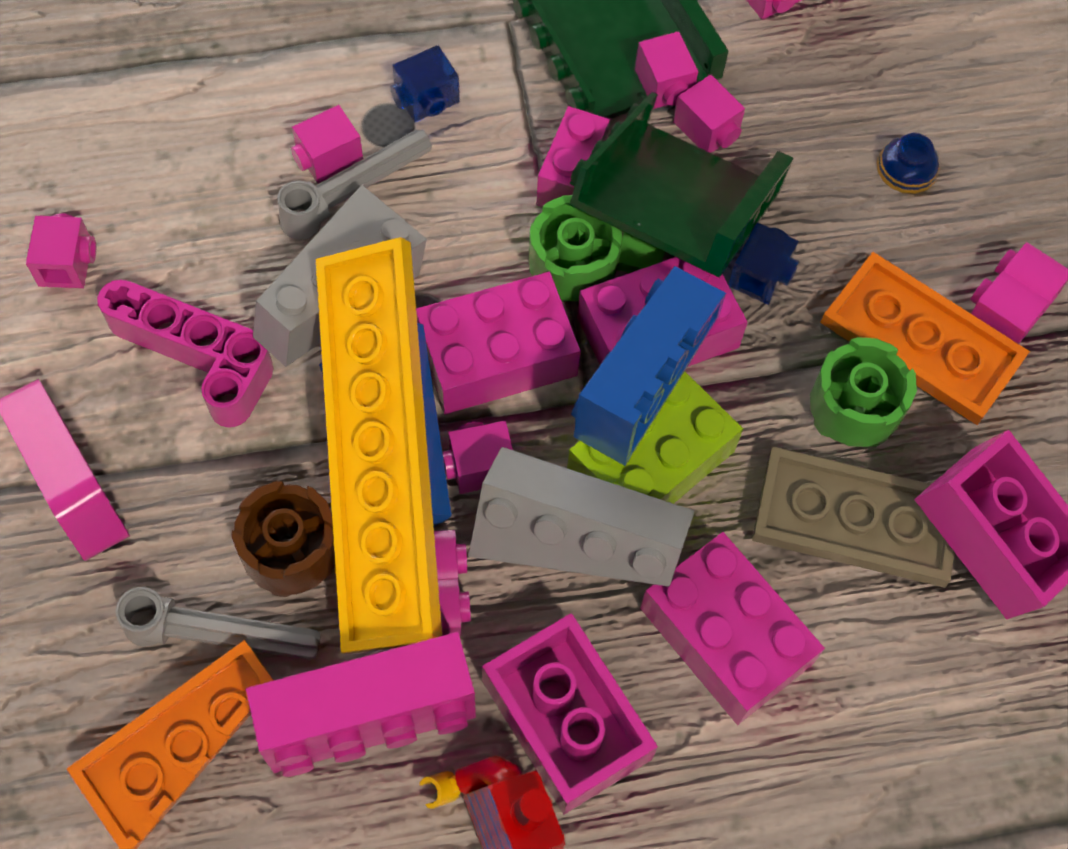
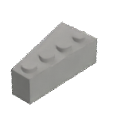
M361 185L256 300L253 338L285 367L321 343L316 275L317 258L402 237L411 242L413 276L416 278L420 273L427 239Z
M501 447L482 483L468 557L670 587L694 510Z

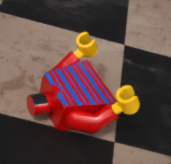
M492 756L458 768L455 774L450 771H443L424 777L419 783V786L433 783L437 789L438 796L436 801L425 804L430 809L454 802L458 799L460 791L466 794L463 798L482 849H563L566 845L564 834L553 809L552 800L547 794L537 770L522 774L518 766L504 757Z

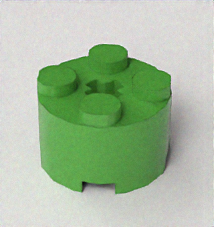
M564 195L547 202L543 206L542 212L535 218L534 223L531 224L529 234L528 258L530 274L535 276L550 271L562 302L579 301L580 290L614 279L618 269L622 244V232L620 229L569 205L572 195Z
M857 337L851 339L849 344L838 347L835 351L827 354L810 393V410L814 417V426L821 435L830 437L848 446L877 447L886 442L888 437L897 430L912 405L917 392L914 369L912 368L909 371L906 363L896 355L898 349L895 346L876 338Z

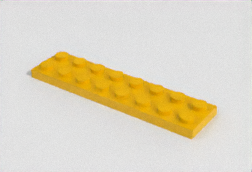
M398 237L316 259L341 653L346 654L398 648L442 636L411 242Z

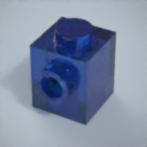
M439 45L392 65L394 84L390 85L391 95L400 110L406 108L414 122L428 116L439 115L446 108L460 102L459 75Z
M757 222L734 264L728 286L769 305L780 283L789 286L799 266L800 261L793 258L799 241L789 237L781 229L770 228Z

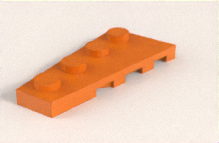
M245 640L66 768L120 849H137L251 715L246 688L274 681Z

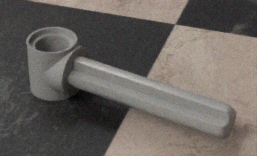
M414 130L316 186L311 182L292 181L285 184L278 193V208L282 231L288 237L296 240H305L313 237L319 231L321 222L329 218V209L351 197L361 185L367 188L430 152L432 144L424 130ZM303 209L305 211L296 212L294 210Z
M136 587L128 590L120 597L116 605V617L126 637L138 646H152L157 643L165 644L168 637L228 647H235L245 640L253 651L307 660L315 659L319 651L320 632L317 630L175 607L173 598L159 596L157 592L146 587ZM153 609L156 611L155 617L148 624L142 626L131 624L132 617L139 610Z

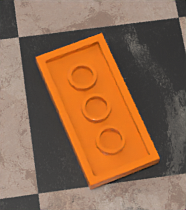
M875 252L870 254L826 310L820 322L849 342L857 337L876 338L895 346L898 349L896 355L906 363L909 371L912 368L914 369L917 387L977 426L1030 352Z

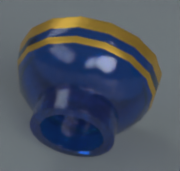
M909 133L893 139L884 146L877 159V171L881 179L889 187L902 193L916 194L926 191L935 183L940 170L939 156L932 141L920 133Z

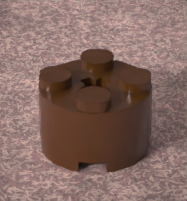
M274 481L256 488L241 502L239 506L240 512L234 523V531L232 530V540L247 575L260 588L270 591L272 595L286 598L292 594H300L317 587L331 574L335 568L332 513L327 501L314 488L307 486L306 489L299 485H284L283 481ZM285 535H288L291 539L286 542L279 541Z

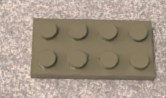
M772 446L767 461L752 541L943 588L951 582L955 553L914 500L931 484Z

